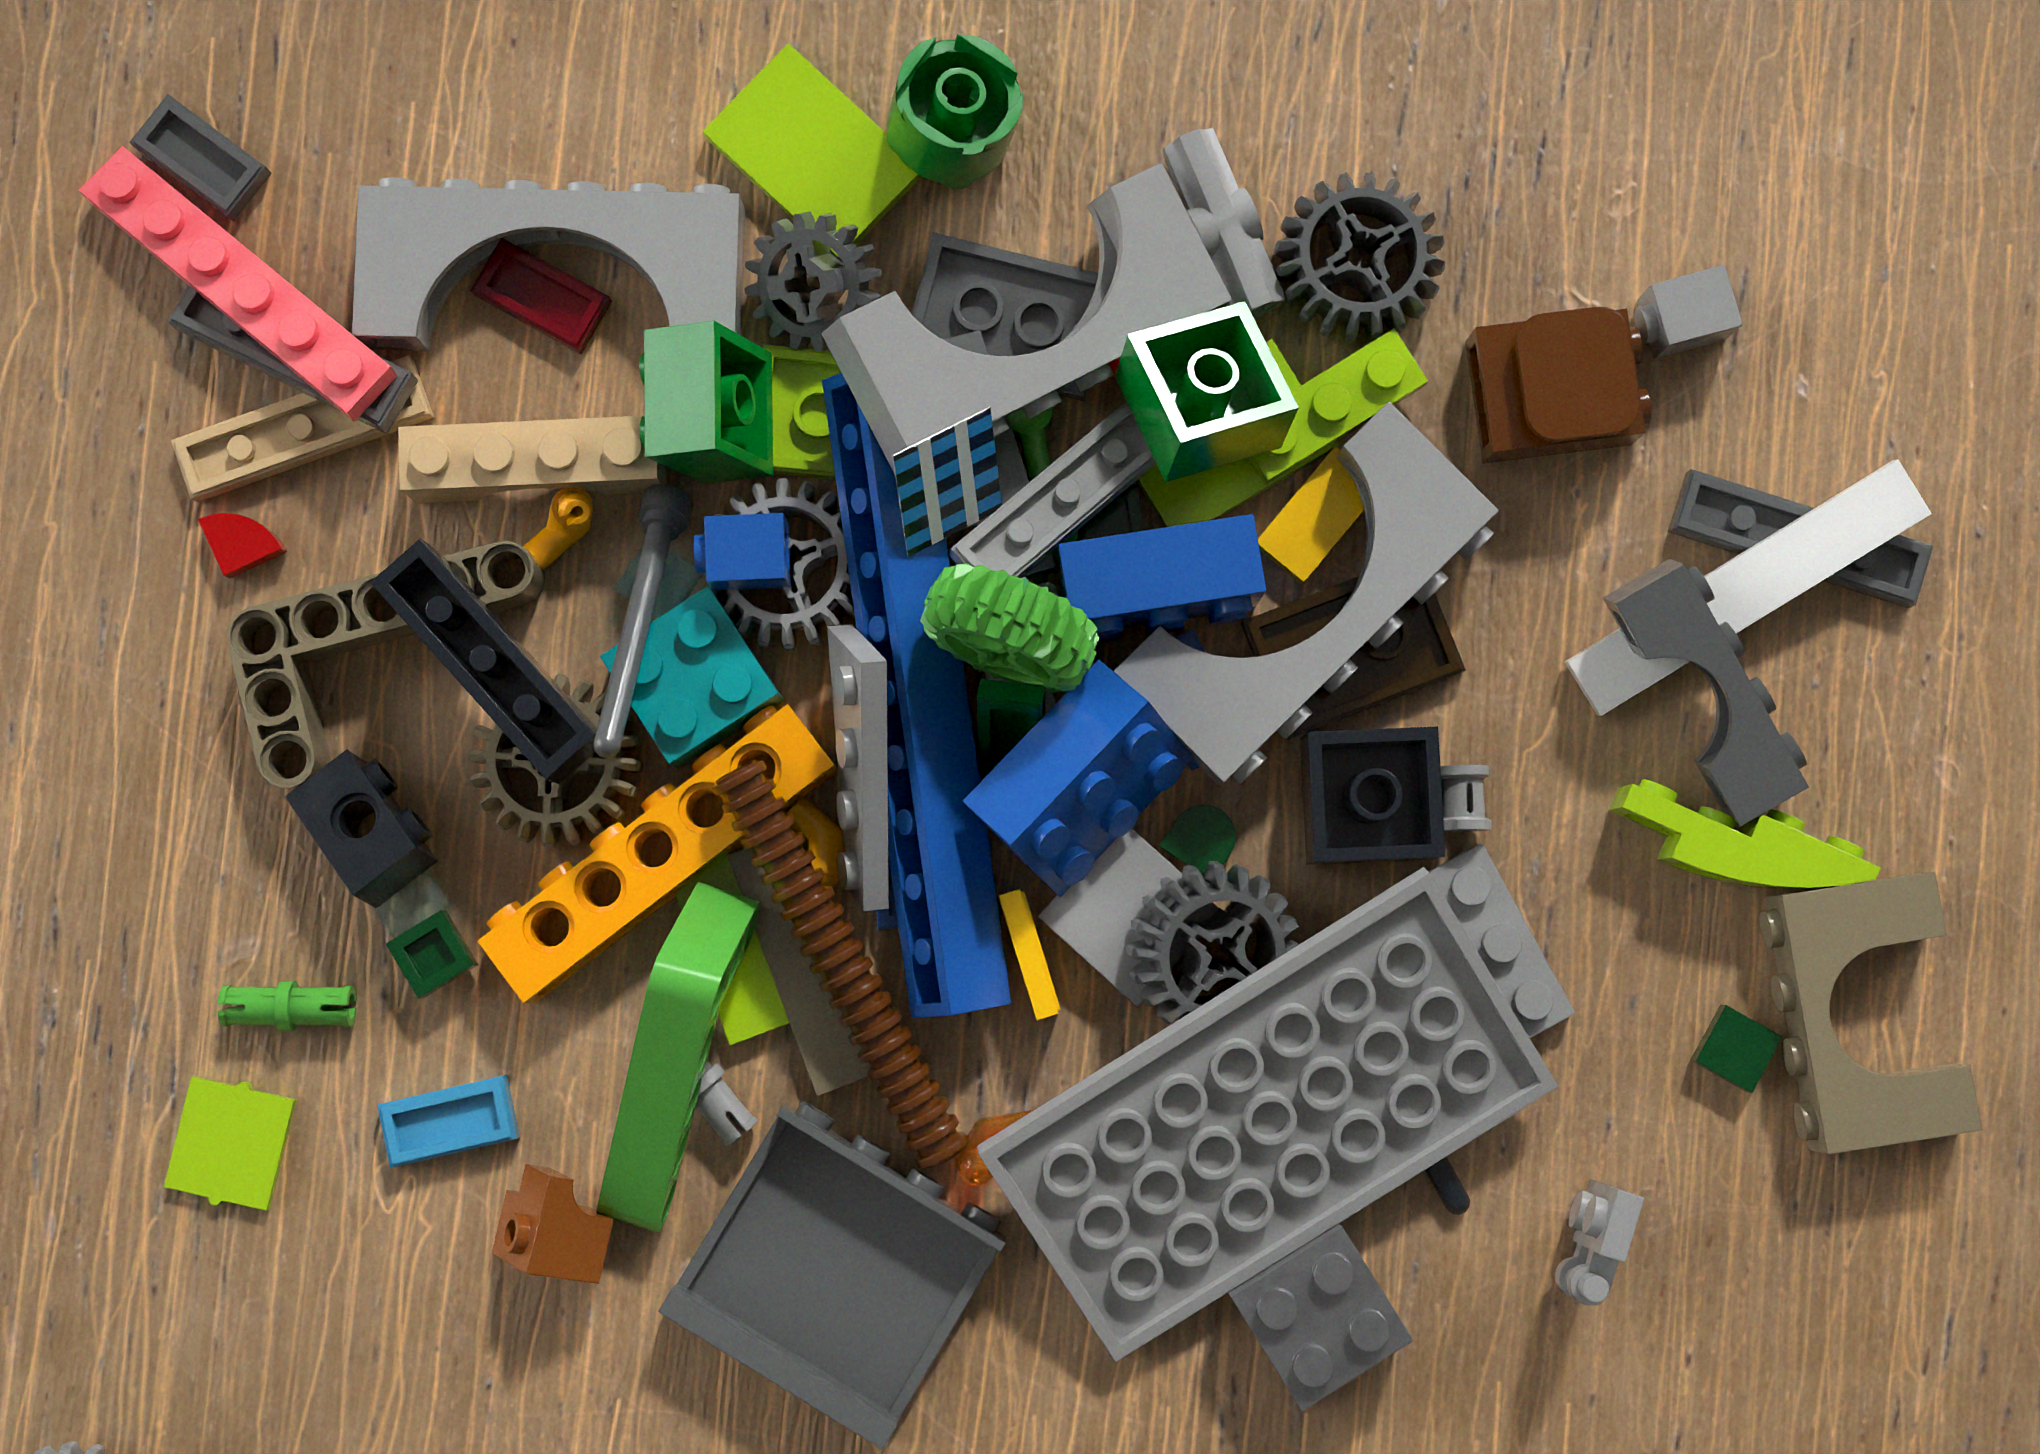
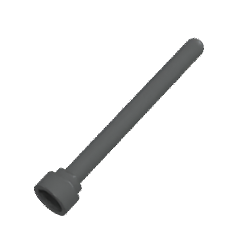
M657 484L646 488L643 492L638 511V519L646 536L594 739L595 752L604 758L613 757L620 750L670 542L675 540L680 533L684 532L689 523L693 506L692 499L685 491L671 485Z

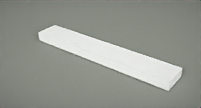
M1898 459L1893 460L1705 575L1704 577L1715 597L1707 605L1719 625L1726 621L1735 633H1738L1932 513ZM1620 628L1566 660L1565 664L1596 714L1602 716L1690 661L1670 657L1646 660L1633 653Z

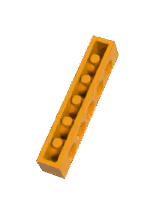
M788 704L779 711L773 705H770L758 712L742 727L747 734L728 750H726L723 744H719L707 751L691 766L696 772L694 776L677 789H675L672 783H668L656 790L640 805L645 812L626 828H624L621 822H617L605 829L590 842L589 846L594 851L592 854L574 867L569 861L557 866L538 882L542 892L523 906L518 900L506 905L486 922L491 931L477 942L523 1003H538L676 897L675 892L689 884L694 879L693 875L722 852L732 854L742 846L741 841L745 838L742 830L734 831L732 822L736 819L732 812L727 814L724 812L717 824L707 828L699 827L694 821L693 807L696 801L703 795L714 794L712 787L716 784V780L746 764L757 755L770 756L773 758L776 767L773 777L776 787L772 792L776 798L780 796L784 798L786 805L782 810L785 813L803 796L809 795L838 772L837 766ZM719 795L722 798L723 803H725L726 801L723 795ZM665 832L672 841V854L663 865L649 867L642 856L643 844L652 834ZM613 871L620 880V894L611 905L600 907L592 897L591 887L593 881L601 873ZM560 910L568 919L569 931L564 941L551 947L543 940L540 927L547 914Z

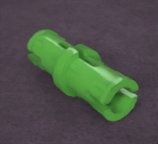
M280 981L278 987H233L232 985H223L219 992L218 1005L234 1004L245 1005V1007H228L227 1010H219L218 1019L223 1027H230L231 1025H276L278 1031H295L298 1025L352 1027L356 1019L357 1008H332L330 1005H349V1002H356V990L354 986L299 987L297 981Z

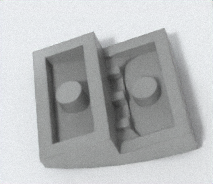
M1131 829L1124 836L1117 838L1094 862L1091 871L1083 880L1072 885L1061 897L1057 895L1038 917L1099 974L1139 1008L1144 1003L1140 998V993L1146 984L1134 982L1130 977L1129 971L1142 961L1128 955L1126 946L1134 941L1144 940V936L1131 928L1130 920L1142 918L1148 921L1152 912L1142 904V897L1150 895L1161 901L1166 896L1161 888V878L1169 877L1180 886L1183 885L1182 873ZM1214 903L1206 904L1196 909L1187 918L1193 921L1207 920L1216 913L1218 907ZM1176 933L1170 948L1169 961L1171 971L1180 962L1184 950L1182 940ZM1199 934L1195 936V939L1197 941H1199L1202 938V936Z

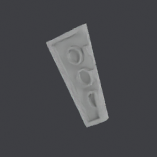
M852 624L827 626L839 778L836 807L838 821L843 831L845 851L839 852L837 858L839 882L844 891L848 890L863 912L889 909L887 660Z

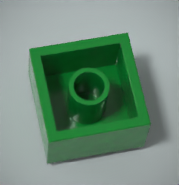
M1245 301L1128 334L1114 376L1165 483L1281 448L1299 409Z
M715 320L644 330V352L640 357L639 372L644 384L645 415L641 418L639 432L645 449V457L704 484L773 476L772 353Z

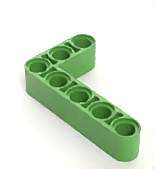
M698 882L664 942L653 966L645 993L596 1210L598 1214L606 1215L614 1220L656 1233H660L675 1193L720 1005L750 944L760 911V900Z

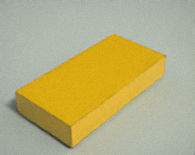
M1336 446L1258 538L1259 550L1301 585L1364 511L1354 481L1336 459L1340 452V449Z
M1019 889L999 895L1036 1020L1059 1014L1058 1010L1061 1009L1025 892H1021Z

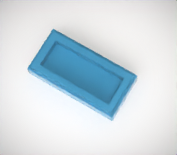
M507 1075L377 1105L390 1168L520 1138Z

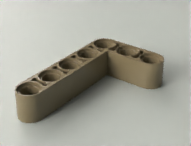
M498 541L443 556L493 613L523 606L534 601L542 592L545 583V571L539 566L535 557L523 546L512 541ZM511 559L523 560L525 564L523 580L511 589L500 588L497 580L500 567ZM380 573L252 606L238 612L230 621L227 629V644L253 751L262 777L271 785L293 791L331 762L308 662L416 634L399 614L389 621H378L375 615V606L382 595L370 582ZM335 607L339 620L336 630L325 638H318L314 631L316 616L322 610ZM266 624H273L276 630L274 646L268 652L257 655L253 648L255 632ZM286 684L291 692V703L283 714L274 717L268 709L269 695L274 688ZM300 745L306 753L307 763L304 770L298 776L290 779L283 770L282 761L290 748Z

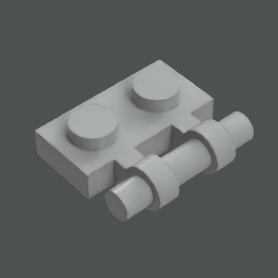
M1590 1179L1587 1192L1583 1190L1578 1191L1569 1215V1227L1575 1229L1572 1241L1576 1242L1577 1246L1574 1256L1564 1259L1555 1270L1556 1284L1562 1292L1588 1306L1598 1305L1607 1298L1618 1262L1626 1261L1644 1201L1643 1197Z

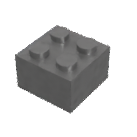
M1340 1224L1335 1225L1228 1292L1302 1412L1414 1341Z

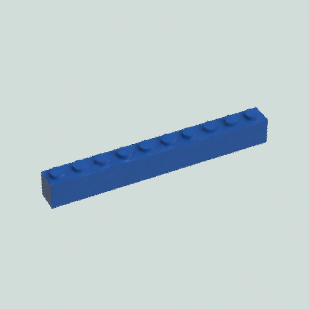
M839 373L823 379L822 385L856 627L868 642L887 660L888 856L911 1018L952 1016L1011 1004L1008 983L1009 970L1004 955L999 919L1000 906L996 897L990 856V838L987 834L986 825L963 802L970 792L982 781L977 764L972 728L973 716L969 707L963 660L955 659L950 651L939 648L935 640L930 639L926 634L924 626L920 622L925 609L923 603L930 587L938 579L944 567H950L946 538L908 557L896 476L843 374Z

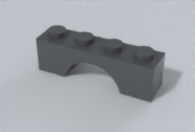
M1669 559L1604 596L1603 600L1633 653L1646 660L1670 657L1691 661L1709 681L1716 701V722L1708 744L1696 758L1695 763L1723 813L1733 817L1735 823L1742 826L1809 788L1799 770L1807 765V761L1794 738L1788 732L1780 735L1769 714L1776 710V705L1767 688L1758 677L1749 680L1738 659L1746 655L1737 634L1726 621L1719 625L1707 603L1714 600L1715 597L1703 574L1696 566L1687 569L1684 563Z

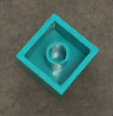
M709 586L651 622L631 701L632 708L667 762L677 769L682 768L742 729L748 720L770 705L776 707L785 701ZM618 644L599 656L610 674Z

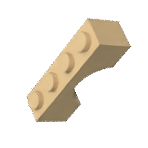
M643 416L398 427L400 491L416 503L478 501L487 495L505 491L546 488L563 489L566 487L582 488L585 491L604 495L643 493L649 486L657 484L667 485L666 466L645 457V449L639 432L640 421Z

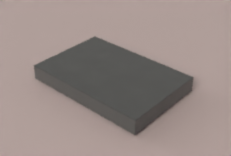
M933 232L912 315L925 328L941 339L980 330L988 355L1017 356L1030 354L1059 344L1074 329L1089 306L1095 290L1098 273ZM1074 382L1057 392L1060 396L1085 401L1087 390L1080 393Z

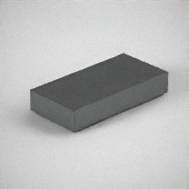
M169 94L166 95L129 142L135 149L233 222L271 175L267 167Z

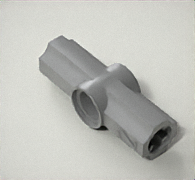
M1213 127L1202 130L1196 129L1179 136L1175 141L1163 147L1162 154L1165 164L1169 168L1173 183L1232 299L1226 305L1230 306L1245 301L1253 318L1256 319L1284 304L1286 298L1283 288L1275 275L1273 265L1261 242L1264 240V234L1256 207L1244 187L1238 188Z

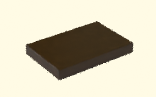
M1359 576L1243 620L1241 626L1253 656H1264L1288 649L1323 629L1338 615L1348 601ZM1435 592L1422 605L1412 596L1395 613L1404 623L1378 649H1375L1366 641L1349 658L1358 668L1332 694L1321 686L1304 703L1313 713L1286 740L1465 672L1466 669Z

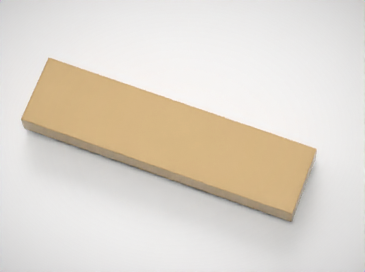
M409 355L391 361V363L412 372L418 379V383L387 434L359 420L353 422L341 411L302 393L171 440L190 498L200 502L396 432L398 427L413 426L434 418L415 361Z

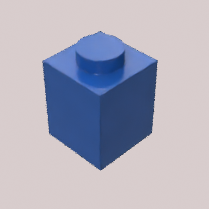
M783 513L704 516L705 534L694 535V563L696 573H706V582L713 590L791 587L789 523Z

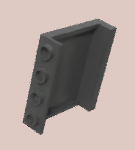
M801 1101L797 1109L789 1104H785L776 1115L778 1117L678 1283L671 1289L658 1312L883 1450L897 1427L898 1419L998 1251H1001L1005 1245L1006 1236L996 1231L1001 1221L981 1207L968 1201L964 1209L961 1210L943 1199L941 1195L945 1187L925 1173L912 1168L908 1176H905L887 1165L885 1162L890 1153L876 1143L859 1134L856 1135L851 1143L831 1131L830 1128L835 1120L820 1109L805 1101Z

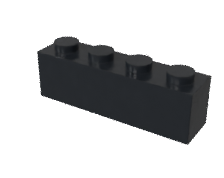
M420 538L370 582L546 780L560 784L595 753L594 739L597 728L438 550Z

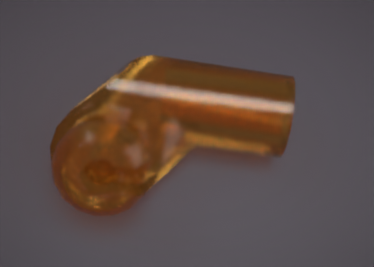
M1034 1110L984 1117L974 1123L967 1134L968 1143L963 1151L956 1156L957 1169L966 1183L973 1186H981L987 1184L993 1178L979 1156L977 1146Z

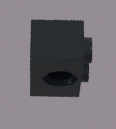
M346 749L287 794L285 798L351 894L378 908L437 863L438 860L425 843L433 837L427 825L412 808L407 807L402 810L391 795L398 789V785L386 768L375 758L367 763ZM376 813V822L373 829L367 835L359 838L358 829L362 820L366 816Z

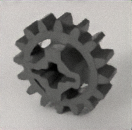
M811 211L794 214L793 224L788 219L775 221L771 224L775 238L767 235L758 237L754 242L757 249L763 254V257L749 260L745 263L746 269L758 275L757 283L744 288L746 295L760 296L762 302L752 313L753 317L760 319L770 316L774 322L770 327L768 335L775 339L784 336L788 332L791 333L790 348L794 350L807 347L810 340L815 352L829 349L821 334L838 318L882 297L877 292L869 289V281L882 276V269L867 268L864 260L875 250L873 245L868 244L856 247L853 240L857 235L858 227L852 224L843 226L836 231V215L832 213L820 215L816 222ZM830 248L838 254L843 263L830 253ZM787 252L788 262L779 273L781 261ZM807 275L811 277L818 276L820 281L819 289L818 287H808ZM849 290L847 300L839 312L838 301L844 292ZM786 304L793 308L796 311V314H794Z

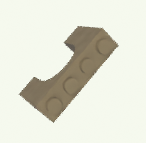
M1915 873L1844 886L1824 887L1764 897L1766 910L1760 913V929L1766 947L1768 949L1773 948L1778 972V974H1773L1771 977L1772 997L1777 1010L1780 1013L1785 1012L1789 1038H1784L1782 1042L1783 1059L1791 1077L1796 1076L1800 1102L1794 1104V1121L1800 1139L1808 1142L1809 1150L1824 1154H1834L1982 1131L1971 1065L1944 1063L1876 1073L1859 1065L1844 1051L1834 1034L1830 1020V998L1833 986L1841 971L1852 959L1875 947L1947 936L1936 873Z

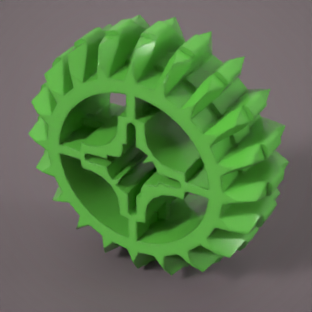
M968 564L944 567L938 579L930 587L923 603L925 609L920 622L923 624L924 631L929 638L935 640L939 648L950 651L955 659L963 660L972 665L973 669L985 671L994 678H1002L1013 683L1044 686L1051 693L1075 690L1076 686L1080 685L1086 671L1089 672L1097 653L1094 651L1099 640V636L1096 633L1097 627L1087 618L1082 609L1071 606L1067 598L1059 597L1049 592L1048 587L1037 586L1029 582L1026 577L1018 578L1009 575L1003 569L994 571L984 565L972 567Z

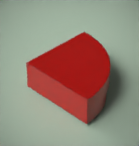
M219 513L198 519L223 576L229 579L287 552L280 539L273 532L246 516Z

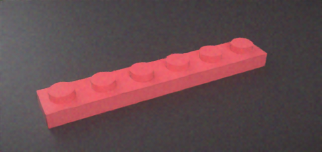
M122 146L79 189L80 193L90 204L353 422L396 379L397 374L389 364L125 147Z

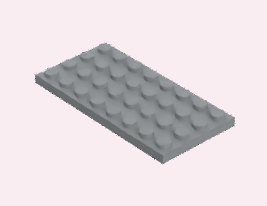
M1423 867L977 1146V1149L984 1164L1115 1362L1559 1086L1433 877Z

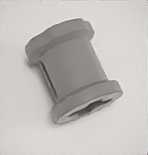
M1440 766L1444 832L1492 830V820L1485 817L1484 779L1490 776V766Z

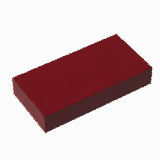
M502 237L470 290L474 296L579 354L583 353L612 303L611 298Z

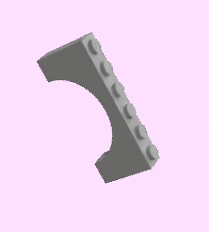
M1162 163L1110 187L1087 205L1098 237V278L1093 296L1082 318L1074 329L1057 345L1045 350L1017 356H993L967 351L946 342L925 328L906 308L896 291L838 318L821 333L894 474L892 455L991 407L995 437L1009 429L1004 419L1005 417L1023 409L1027 419L1033 418L1062 402L1057 392L1058 390L1075 382L1081 393L1115 375L1109 364L1120 359L1128 334L1212 311L1232 300Z
M397 177L382 178L379 180V186H358L352 335L370 350L430 351L435 321L448 296L467 275L489 260L501 237L520 248L540 244H570L607 253L634 268L657 290L663 299L670 326L715 320L742 336L745 208L739 193H730L728 187L716 184H700L694 186L692 192H668L667 187L660 184L635 183L630 185V191H605V187L601 184L577 181L567 184V190L542 189L541 184L533 181L511 180L504 183L503 189L480 188L477 182L466 179L443 180L441 187H417L415 181Z
M1390 402L1384 405L1342 447L1336 457L1354 481L1365 512L1367 542L1361 573L1355 588L1341 611L1330 623L1310 638L1293 647L1277 653L1249 658H1229L1198 651L1183 644L1159 626L1114 670L1119 677L1152 704L1192 756L1193 761L1218 786L1223 784L1230 776L1241 784L1267 758L1258 748L1275 731L1284 739L1288 738L1313 713L1304 703L1321 686L1332 694L1358 668L1349 658L1366 641L1375 649H1378L1404 623L1395 613L1412 596L1422 605L1448 579L1440 568L1458 552L1465 560H1468L1494 534L1485 524L1499 510Z

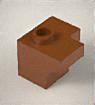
M526 1164L519 1192L506 1190L492 1254L525 1274L599 1284L614 1219L598 1214L591 1207L578 1205L573 1194L574 1179L549 1167Z

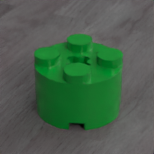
M957 34L956 40L936 42L937 37L925 40L917 45L903 61L888 112L887 142L900 159L917 174L929 180L944 183L952 189H964L969 187L974 181L991 173L1002 162L1022 112L1023 93L1021 94L1016 79L1018 73L1012 61L1002 50L982 38L973 35Z

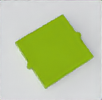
M192 1076L164 1187L208 1197L211 1205H219L226 1201L260 1210H270L297 1099L254 1090L252 1084L248 1081L240 1082L236 1086Z

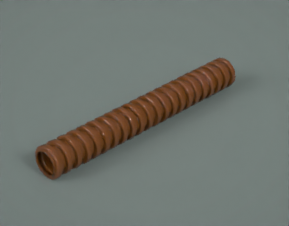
M763 760L748 762L716 780L712 790L716 796L723 795L726 802L722 805V809L725 814L733 813L736 819L732 822L734 831L742 830L745 835L741 844L745 850L752 848L755 854L751 858L754 867L761 866L765 872L761 876L763 884H771L775 891L771 894L773 902H781L784 907L780 912L784 921H792L794 927L790 929V933L793 939L801 938L804 943L800 947V952L803 957L811 956L813 960L809 965L811 972L822 976L823 979L820 981L819 986L822 992L830 991L832 998L829 1000V1005L832 1010L840 1009L842 1015L838 1018L841 1027H849L852 1031L848 1035V1039L851 1045L860 1046L861 1050L857 1054L861 1063L868 1062L871 1067L867 1070V1074L870 1080L879 1081L880 1085L877 1087V1092L880 1098L888 1097L890 1101L886 1106L888 1113L899 1117L896 1127L899 1133L908 1134V1138L905 1141L906 1146L911 1151L917 1150L918 1154L915 1157L917 1166L919 1168L939 1166L963 1151L969 1139L964 1131L957 1132L956 1127L959 1124V1120L956 1115L946 1112L950 1104L946 1097H938L937 1092L940 1086L937 1080L928 1079L927 1075L931 1069L927 1062H919L918 1057L921 1051L918 1045L909 1044L908 1040L912 1034L908 1027H900L898 1022L902 1019L899 1010L890 1009L889 1004L892 1002V997L888 991L881 992L879 987L883 981L880 975L871 974L869 969L873 966V962L869 956L862 957L860 951L864 946L861 940L852 939L850 935L854 930L850 921L843 922L840 916L844 913V909L841 903L833 904L831 897L835 894L831 885L824 886L821 880L825 877L822 868L814 869L811 863L815 859V855L812 850L805 851L801 845L805 842L803 833H795L791 827L796 823V820L792 814L785 816L782 810L786 805L782 796L775 797L772 792L776 787L772 778L766 780L762 773L766 770Z

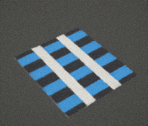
M991 407L892 455L908 557L984 519L1002 506Z

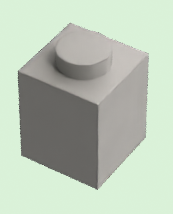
M1725 265L1651 284L1637 299L1639 306L1635 307L1634 310L1635 326L1640 332L1641 341L1644 344L1650 343L1654 359L1726 340L1743 325Z

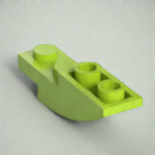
M1642 779L1639 786L1629 784L1619 787L1608 810L1666 836L1656 860L1688 873L1725 883L1773 889L1833 887L1876 880L1881 867L1862 859L1865 850L1860 846L1835 836H1828L1826 842L1803 833L1806 826L1805 822L1787 813L1770 809L1767 816L1761 814L1740 826L1739 831L1734 830L1736 823L1733 817L1706 806H1700L1698 813L1675 803L1678 796L1675 791L1646 779Z

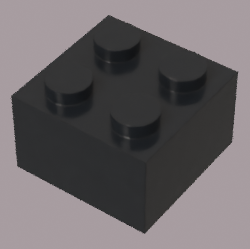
M1438 726L1307 732L1300 738L1306 865L1434 860L1445 857Z

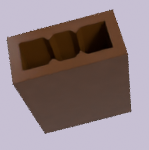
M1590 307L1537 314L1527 321L1475 327L1465 341L1483 464L1630 446L1645 434V426L1650 425V397L1646 388L1639 389L1636 364H1640L1642 360V341L1638 328L1636 326L1630 327L1627 308L1613 310L1608 307Z

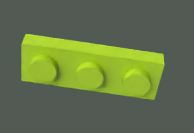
M1395 328L1293 390L1291 393L1299 409L1282 447L1249 457L1248 459L1264 484L1267 485L1367 423L1388 402L1394 406L1422 389L1428 383V379Z

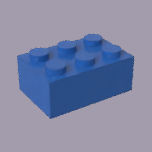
M1254 514L1068 542L1058 546L1057 567L1062 597L1067 598L1071 606L1082 609L1087 618L1097 627L1096 633L1099 636L1097 644L1121 639V632L1124 631V628L1145 625L1147 635H1151L1159 626L1168 633L1184 629L1183 622L1195 617L1208 616L1209 625H1222L1247 619L1246 613L1252 611L1266 592Z
M1098 660L1090 668L1089 672L1085 673L1080 685H1077L1075 690L1068 691L970 792L963 802L1022 863L1061 897L1072 885L1080 882L1089 874L1094 862L1117 838L1124 836L1133 828L1138 816L1162 791L1169 789L1178 781L1183 769L1193 758L1152 704L1103 662Z

